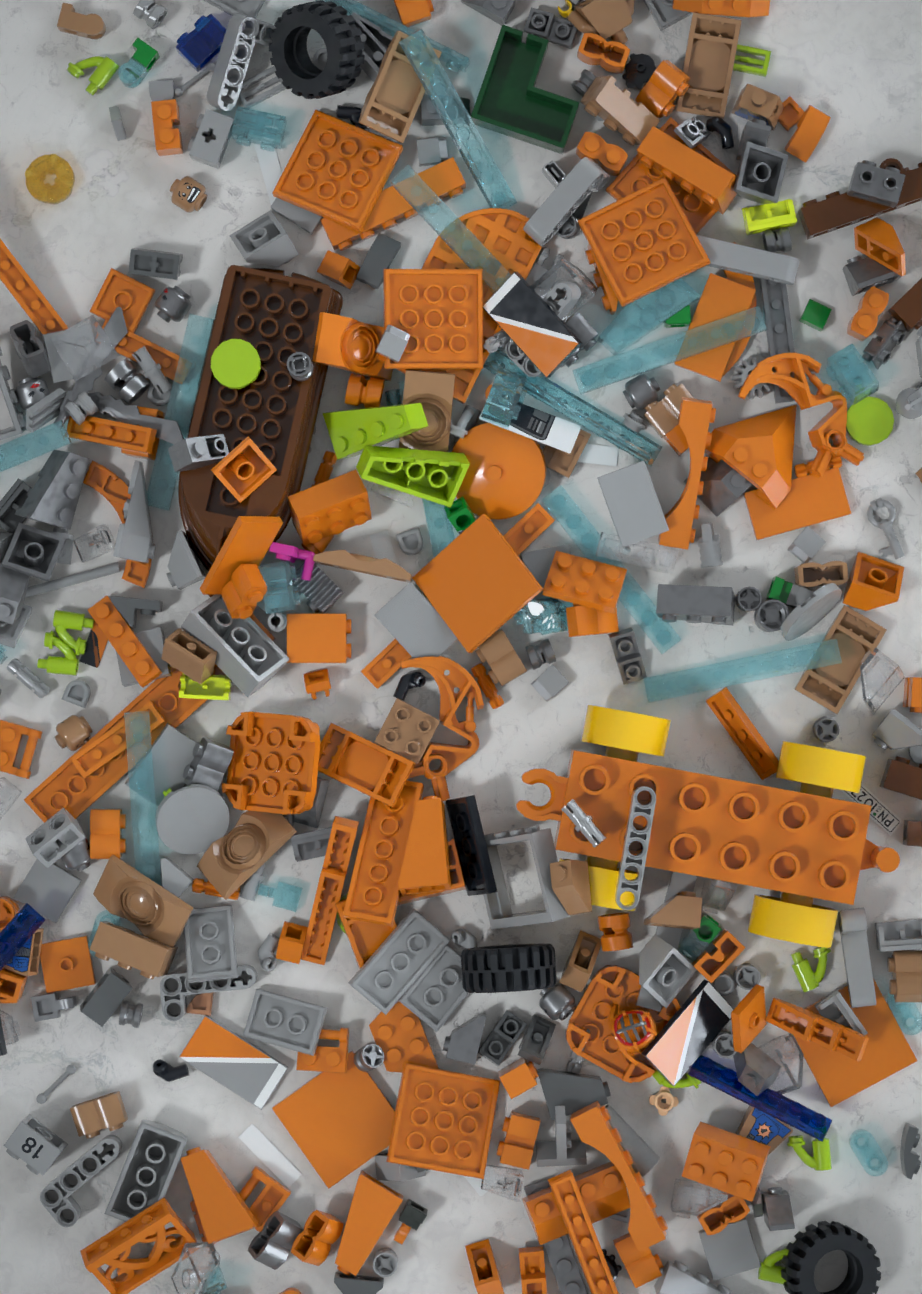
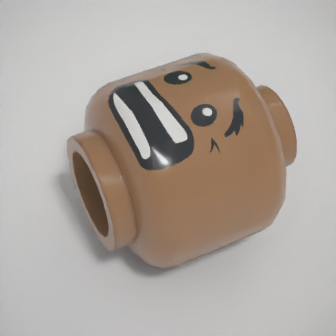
M185 176L181 180L176 179L170 188L172 203L188 213L194 210L199 211L208 197L205 194V186L189 176Z
M71 715L56 726L58 735L54 738L62 749L67 747L70 751H76L91 739L90 733L93 731L83 716Z

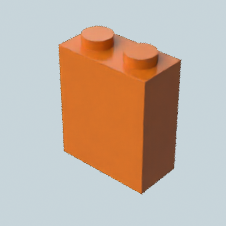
M287 614V656L290 659L287 663H347V658H351L352 655L351 643H347V634L352 632L351 619H347V614Z

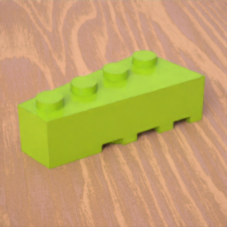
M421 403L322 413L337 460L362 454L365 445L382 446L428 427Z
M365 445L356 468L362 479L451 508L470 463L464 453Z

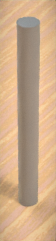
M117 562L30 586L25 597L121 572Z

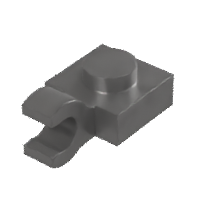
M57 992L31 997L35 1022L61 1017L60 1010L77 1006L76 996L58 999Z

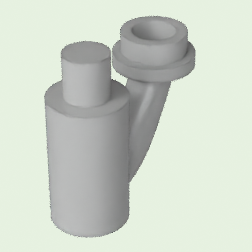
M469 405L465 406L456 426L452 424L450 426V433L456 436L454 443L460 438L463 439L467 435L468 430L475 427L481 414L480 410Z

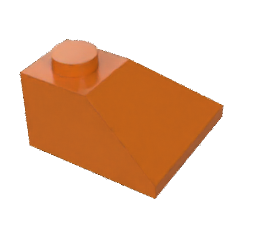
M858 552L845 588L843 604L868 611L897 602L900 595L904 567Z

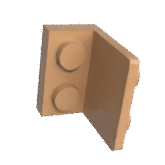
M397 698L374 742L418 764L440 721Z

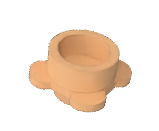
M665 1086L660 1087V1091L649 1098L650 1104L655 1105L661 1116L667 1115L668 1111L679 1103L678 1098L672 1096L669 1088ZM666 1099V1102L662 1103L661 1100Z

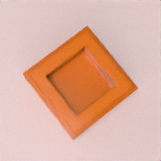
M791 96L782 103L784 109L778 120L787 132L799 122L805 113Z

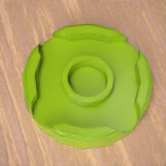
M230 339L222 342L215 349L211 357V369L214 377L221 385L230 389H242L257 379L261 369V360L257 350L249 342L242 339Z
M871 396L860 398L851 404L847 410L846 430L851 439L858 444L866 446L879 444L888 438L893 430V412L888 404L880 398Z

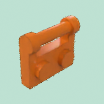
M0 720V771L29 779L31 775L29 769L38 738L41 739L43 732ZM25 734L29 737L20 768L14 767L22 735Z
M349 1028L321 1030L319 1039L339 1040V1047L317 1046L314 1056L298 1052L296 1070L347 1073Z
M255 1166L251 1172L252 1176L239 1192V1195L245 1202L260 1181L266 1184L249 1208L259 1223V1227L255 1229L261 1232L268 1218L281 1208L291 1194V1191L270 1177L264 1170Z

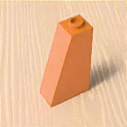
M426 796L423 800L416 801L398 882V889L402 896L451 890L445 805L442 799L437 796Z
M196 1147L186 1151L187 1156L180 1159L208 1244L216 1243L259 1227L257 1219L209 1150H201L200 1147Z
M361 1170L357 1180L335 1264L338 1265L337 1269L348 1276L350 1274L355 1276L358 1274L403 1201V1195Z

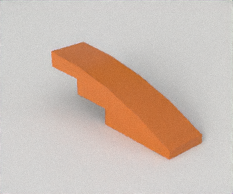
M773 998L765 1020L804 1041H812L830 1051H838L855 1061H861L869 1037L842 1024L778 998Z
M543 1246L519 1248L522 1294H547Z

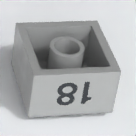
M29 1114L21 1121L3 1146L7 1148L6 1152L11 1157L17 1160L20 1158L26 1162V1167L36 1175L39 1173L44 1175L68 1143Z

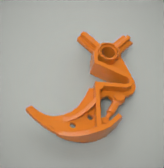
M782 353L763 359L757 363V366L746 378L738 397L745 399L755 385L770 383L784 389L798 403L801 410L831 402L833 409L808 432L812 447L818 451L809 470L813 475L822 477L831 457L834 458L839 455L858 466L860 461L864 459V453L847 443V400L845 396L838 391H832V387L829 384H824L815 374L810 372L819 373L821 363L808 355L800 353ZM805 374L818 389L816 395L811 394ZM829 437H830V438L832 439V441H833V445H832V446H831L830 443H829Z
M424 656L400 662L402 669L409 667L422 668L433 676L440 692V723L468 739L466 746L429 742L421 761L418 764L415 763L408 777L409 779L424 775L425 778L431 779L434 795L445 801L450 799L445 776L475 754L479 747V738L474 732L476 724L474 722L473 698H475L477 710L483 709L484 703L481 690L472 675L461 665L443 656ZM445 670H449L448 675H444ZM455 687L459 688L457 693L454 692ZM466 696L468 698L466 720L458 722L455 712ZM433 759H440V767L436 770H430L429 763Z

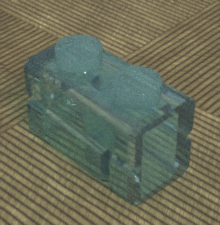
M238 106L232 129V137L236 139L237 144L243 146H250L251 143L259 144L260 148L266 151H274L275 148L281 149L287 119L285 116Z

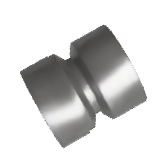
M126 358L119 362L106 375L104 380L114 390L119 389L118 395L130 405L145 393L151 383L142 373L137 374V368Z
M768 600L761 603L755 610L754 621L757 627L764 632L781 630V625L789 615V611L781 601Z

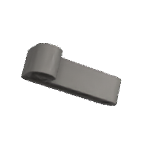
M235 14L230 18L207 91V101L211 106L225 111L232 110L235 107L254 45L258 43L269 46V43H272L270 38L271 31L276 29L273 24L243 14ZM245 22L246 26L245 29L242 31V25ZM266 29V35L263 38L262 34L263 31ZM238 46V52L235 55V48ZM231 69V75L229 78H227V74Z
M584 157L528 220L523 230L540 246H544L592 191L598 192L607 183L610 175L592 159Z
M559 283L551 289L543 300L563 320L579 301L581 291L575 283ZM510 339L505 348L507 356L529 377L544 376L540 370L536 371L534 364L523 352L521 355L518 353L517 345Z
M863 907L839 910L838 922L851 1008L876 1005V994L866 932L867 920L865 909Z
M237 965L238 976L242 975L243 971H246L247 975L252 976L248 983H245L244 979H236L234 981L236 985H232L233 978H230L227 984L223 986L218 985L215 980L204 981L201 988H195L191 983H188L187 971L168 973L160 982L164 1017L169 1021L181 1019L187 1011L186 995L250 988L257 980L256 969L251 965ZM167 979H176L179 984L178 989L175 991L169 990L166 986ZM170 1003L179 1004L181 1007L179 1015H173L169 1012Z
M115 1135L104 1137L42 1190L40 1201L59 1225L71 1227L80 1218L81 1208L71 1195L118 1156L122 1150L120 1138ZM113 1144L115 1146L113 1151H108L102 1157L100 1153L107 1145ZM93 1158L97 1163V1167L89 1169L85 1165V1159ZM74 1174L78 1179V1183L76 1185L69 1184L66 1180V1175ZM55 1190L59 1195L58 1200H50L47 1196V1191ZM71 1209L74 1212V1219H66L63 1216V1210Z

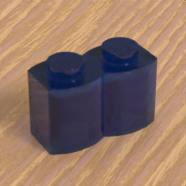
M209 14L207 17L205 15L201 16L194 24L196 28L189 34L187 32L183 33L177 40V52L197 72L220 52L226 33V28L212 14Z

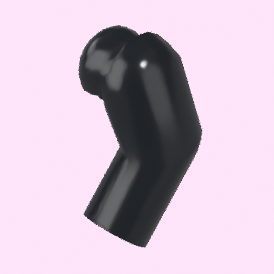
M337 105L336 117L348 118L353 125L364 130L367 128V126L359 123L361 108Z
M718 116L708 119L706 128L708 131H716L720 134L722 149L734 148L731 126Z
M421 672L403 675L393 697L404 701L409 689L425 685L426 677Z
M161 1059L153 1063V1072L167 1082L189 1076L186 1064L173 1067Z

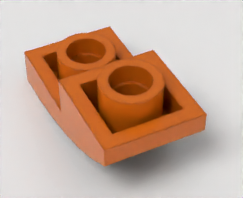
M809 105L796 125L798 127L784 149L806 163L821 139L831 117Z

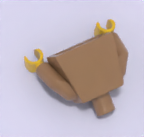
M565 0V4L569 9L562 11L558 6L560 16L568 17V20L580 32L584 34H597L604 39L611 37L612 41L624 44L628 41V38L623 28L632 23L631 16L634 14L635 0H585L576 5V10L574 11L572 3L569 0Z

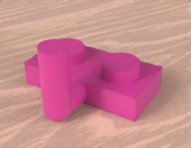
M272 542L269 551L276 554L275 558L289 563H295L296 559L305 560L301 579L311 581L315 553L299 549L295 546Z

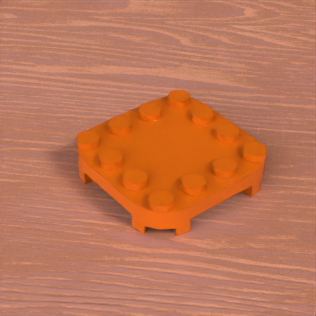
M242 712L232 725H228L226 734L231 735L230 748L234 752L228 766L227 783H222V793H226L229 801L233 804V808L282 815L301 814L304 811L311 810L317 787L320 752L319 725L303 716L261 712Z
M606 965L592 977L573 1011L566 1027V1040L571 1050L578 1056L619 1077L622 1081L629 1083L641 1082L650 1078L655 1072V1068L641 1054L645 1048L641 1052L632 1054V1057L639 1062L637 1065L631 1063L622 1054L610 1024L612 1006L618 1004V1014L623 1010L650 1012L656 1024L657 1033L662 1030L681 1006L676 998L673 999L667 1008L662 1006L660 1012L637 1006L636 1002L641 988L639 975L618 965Z

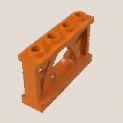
M162 1198L80 1252L85 1268L90 1273L92 1272L111 1294H128L177 1261L191 1254L199 1246L192 1230L187 1227L170 1207L169 1202ZM169 1222L175 1226L165 1229V1225ZM171 1234H180V1236L177 1237V1238H175L174 1236H168V1235H171ZM155 1241L148 1257L139 1259L127 1258L131 1247L136 1243ZM104 1264L109 1265L106 1271H104L100 1266ZM116 1268H118V1269H117V1275H118V1276H116L115 1278L112 1279V1278H111L112 1272H113Z

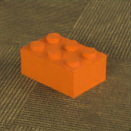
M356 469L288 496L293 525L304 546L317 543L323 538L339 534L348 528L362 525L372 519L368 492Z
M700 1121L693 1134L682 1177L752 1202L759 1188L771 1146Z

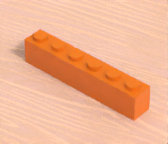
M452 157L382 190L361 233L326 218L321 219V224L333 249L339 248L342 251L353 245L352 242L359 238L362 240L371 238L375 235L374 231L382 227L384 230L397 225L396 221L403 217L406 219L415 217L419 214L418 210L424 207L431 209L438 206L443 198L449 196L452 199L463 193L462 189L466 188V183Z

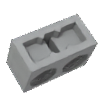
M63 807L25 839L32 854L46 868H49L86 838L78 821Z

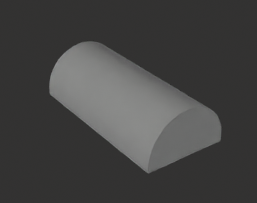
M142 1120L104 1214L126 1222L164 1198L188 1140L187 1136L161 1123Z

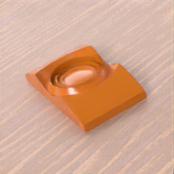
M320 312L313 362L384 379L385 381H391L393 369H384V363L376 359L378 353L375 350L384 334V327L363 323L349 317Z
M331 723L320 743L318 771L384 804L394 807L415 763Z
M344 899L335 903V906L360 969L397 925L395 920L393 926L344 918L343 912L347 900Z

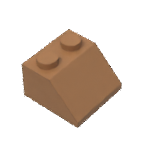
M681 891V893H677V896L669 898L644 920V925L691 930L700 928L702 898L696 897L695 892Z

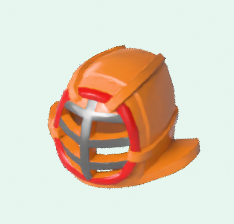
M614 1004L610 1011V1024L622 1054L631 1063L637 1065L639 1062L632 1057V1054L641 1052L642 1049L646 1048L657 1037L656 1024L651 1017V1013L648 1011L623 1010L618 1014V1004Z

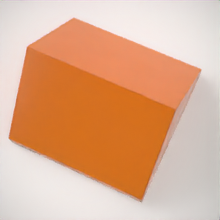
M247 437L215 465L211 471L241 503L277 469L256 444Z

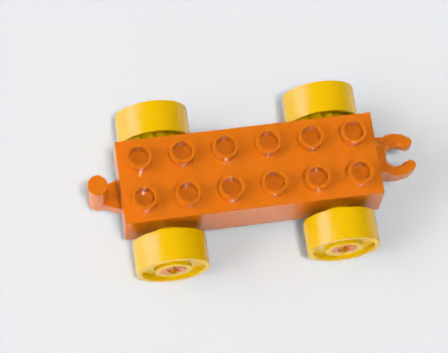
M588 705L581 741L606 746L605 756L571 750L566 777L558 776L544 768L531 769L522 774V781L526 784L543 783L547 785L550 789L551 797L549 802L543 806H535L530 801L520 800L516 804L517 810L526 818L534 821H546L548 819L558 821L554 841L555 850L586 855L585 861L588 862L591 904L595 906L623 910L615 901L620 869L617 867L618 862H621L632 794L640 786H647L656 794V804L645 863L646 867L781 892L780 898L754 895L748 932L804 945L831 948L838 910L813 904L814 898L854 905L860 870L875 867L883 872H892L900 863V857L894 849L877 846L866 839L871 805L832 798L834 789L860 793L866 756L782 741L776 778L801 782L800 792L637 762L639 752L664 757L671 720ZM643 790L638 793L637 800L641 805H646L650 802L651 795L648 791ZM572 799L575 800L576 804L587 816L590 815L593 818L592 822L606 836V839L600 842L601 844L596 848L593 847L581 831L577 832L575 829L576 825L561 810ZM637 816L633 820V826L637 830L644 829L647 824L644 816ZM633 841L630 843L629 852L631 854L637 855L642 851L641 842ZM559 858V862L573 859ZM625 869L624 876L626 879L633 880L637 877L638 872ZM629 891L623 892L620 896V902L624 905H629L634 900L633 893ZM635 907L634 909H632V910H626V911H636V907Z

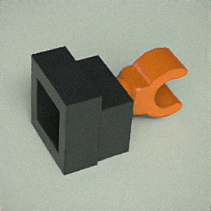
M408 1199L399 1216V1221L402 1224L393 1240L403 1244L410 1229L413 1228L417 1231L420 1224L423 1223L428 1209Z

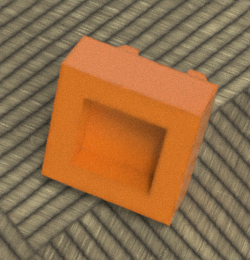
M328 669L304 674L307 694L311 693V697L314 700L317 699L316 692L325 691L326 697L330 695L329 689H331Z

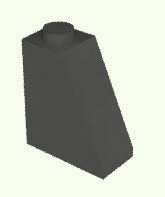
M544 1068L537 1069L551 1120L555 1119V1106H565V1115L568 1116L596 1101L599 1102L600 1106L608 1104L607 1097L611 1096L607 1081L602 1083L600 1076L574 1074Z

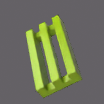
M737 44L736 51L762 56L765 59L759 60L735 55L734 61L763 66V69L734 63L733 70L766 77L771 51Z

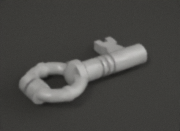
M881 498L870 502L871 505L867 511L868 520L875 527L883 529L890 545L887 549L879 550V553H883L881 558H886L887 555H894L895 559L905 556L892 527L896 514L895 507L889 501L882 500ZM887 507L889 518L881 522L877 521L873 511Z

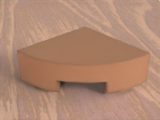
M214 992L196 995L189 1003L186 1013L211 1016Z

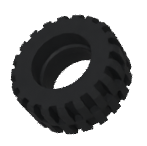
M323 0L308 2L287 9L282 13V17H278L274 24L276 29H272L270 35L272 43H269V52H272L270 61L271 65H274L276 68L274 72L277 78L283 80L282 84L287 89L292 88L291 92L293 94L303 96L305 99L324 98L345 91L346 88L351 87L355 83V78L359 77L362 71L360 65L364 64L365 55H362L365 44L364 41H361L360 35H362L360 27L357 28L355 26L356 20L352 15L348 16V11L342 6L337 7L336 3L331 1L324 2ZM311 29L320 34L326 45L327 62L323 71L312 63L308 55L307 38Z
M534 943L484 946L463 949L461 953L463 989L469 993L530 991L551 988L557 982L555 949L552 944Z
M820 1221L817 1224L818 1227L810 1224L805 1227L806 1232L802 1233L799 1231L794 1236L796 1241L793 1244L789 1242L786 1249L789 1252L787 1256L783 1255L782 1258L785 1269H781V1277L786 1280L783 1285L789 1294H877L879 1287L876 1286V1282L881 1280V1272L877 1270V1267L881 1266L880 1259L875 1256L877 1251L872 1244L868 1243V1239L847 1225L844 1226L835 1221L831 1223ZM834 1250L844 1251L848 1259V1271L844 1281L832 1291L819 1292L814 1284V1270L818 1261L828 1252Z

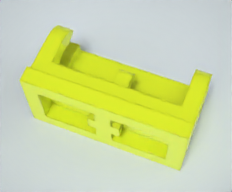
M792 199L741 209L746 235L758 234L766 230H778L781 227H793L797 223Z
M182 673L180 677L181 689L179 690V698L231 700L232 681L228 676L211 675L202 684H199Z

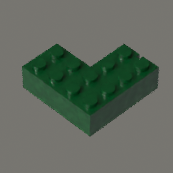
M502 25L471 115V124L563 154L580 102L535 87L548 49L549 40L528 33L525 44L522 43L523 31Z

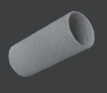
M606 1105L605 1107L611 1117L608 1121L612 1129L617 1128L622 1138L620 1144L623 1150L630 1151L629 1153L634 1161L631 1165L635 1173L640 1172L642 1177H644L658 1163L660 1157L610 1105Z

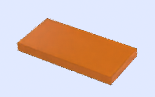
M710 273L675 365L721 382L756 290Z
M839 468L826 470L822 477L810 474L792 479L790 492L776 509L756 495L759 489L743 493L756 540L851 514Z
M238 516L200 587L202 594H221L223 587L231 580L233 572L241 564H257V567H259L283 524L281 518L272 516Z

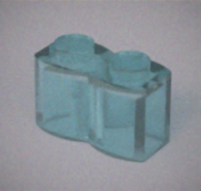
M290 561L261 564L260 573L267 586V592L263 596L266 614L297 611L296 605H300L299 590L294 591L293 581L297 580L296 567L291 566Z

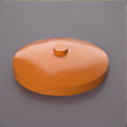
M485 422L468 430L467 435L463 439L460 438L453 447L452 452L464 453L470 463L456 497L459 499L463 496L474 514L478 516L486 514L489 519L497 520L511 518L527 510L541 494L546 479V462L537 441Z

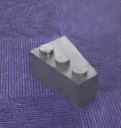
M353 13L352 16L356 20L355 26L357 28L360 27L362 35H360L361 41H364L365 49L362 50V55H365L364 64H361L360 67L375 82L382 58L393 37L382 31L379 26Z
M53 450L38 475L40 478L34 488L29 489L26 494L28 498L22 508L17 509L15 515L52 526L71 529L89 458L70 452Z
M658 584L656 614L658 618H662V621L677 622V620H684L688 623L703 622L733 626L735 595L732 587Z

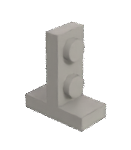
M555 1106L556 1141L536 1142L537 1167L587 1165L585 1143L581 1140H571V1133H566V1131H571V1117L565 1115V1106Z

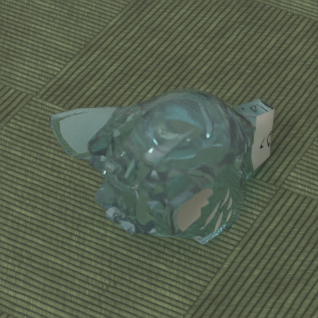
M545 596L532 599L513 616L515 620H518L517 625H524L523 632L527 634L541 633L545 635L568 631L567 607L561 601L552 597Z

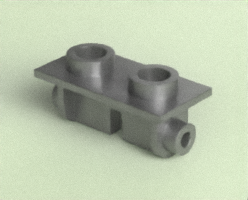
M892 317L889 320H885L876 333L878 337L882 338L881 342L872 338L863 350L862 358L867 362L872 360L877 370L889 360L891 351L896 344L899 345L903 341L906 334L903 322L899 321L898 323Z

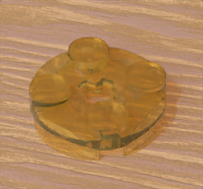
M56 154L42 155L36 158L25 171L27 189L40 202L58 204L65 201L73 191L72 188L75 182L74 171L65 159ZM47 174L56 175L54 185L44 184Z

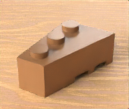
M612 75L596 77L580 100L585 105L584 110L594 117L598 115L604 120L603 124L608 129L620 132L623 135L622 139L632 146L640 145L653 126L656 127L660 120L641 102L637 103L630 98L631 93L624 88L621 91L615 86L616 79Z
M101 921L89 950L96 952L95 956L106 961H109V958L118 961V966L127 970H131L132 967L141 970L140 975L154 979V977L168 974L178 947H168L139 935L130 929L108 921Z

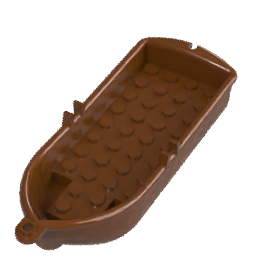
M231 265L224 276L187 438L224 434L230 453L245 438L249 437L275 466L277 471L241 503L211 471L219 462L194 470L180 471L178 496L183 526L193 550L208 571L213 565L238 516L280 517L283 524L273 542H277L292 517L288 496L301 490L308 454L312 450L310 445L312 436L316 432L315 423L328 370V365L312 361L320 312L340 315L343 305V297L340 292L327 284L305 275L292 272L291 277L284 276V270ZM230 339H242L249 342L257 350L261 360V369L257 379L242 389H230L221 385L214 377L211 369V357L215 349L222 342ZM295 352L307 354L313 364V374L305 381L295 380L288 371L287 360Z

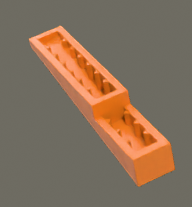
M338 816L334 818L300 960L325 965L337 916L335 903L340 902L359 821Z

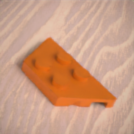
M399 1001L386 1015L381 1011L369 1024L376 1045L382 1048L384 1052L383 1063L387 1071L402 1073L404 1063L439 1069L419 1017Z

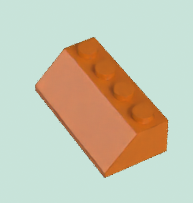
M612 1162L574 1176L592 1224L630 1208L629 1197L622 1175ZM551 1187L522 1198L539 1245L568 1234Z

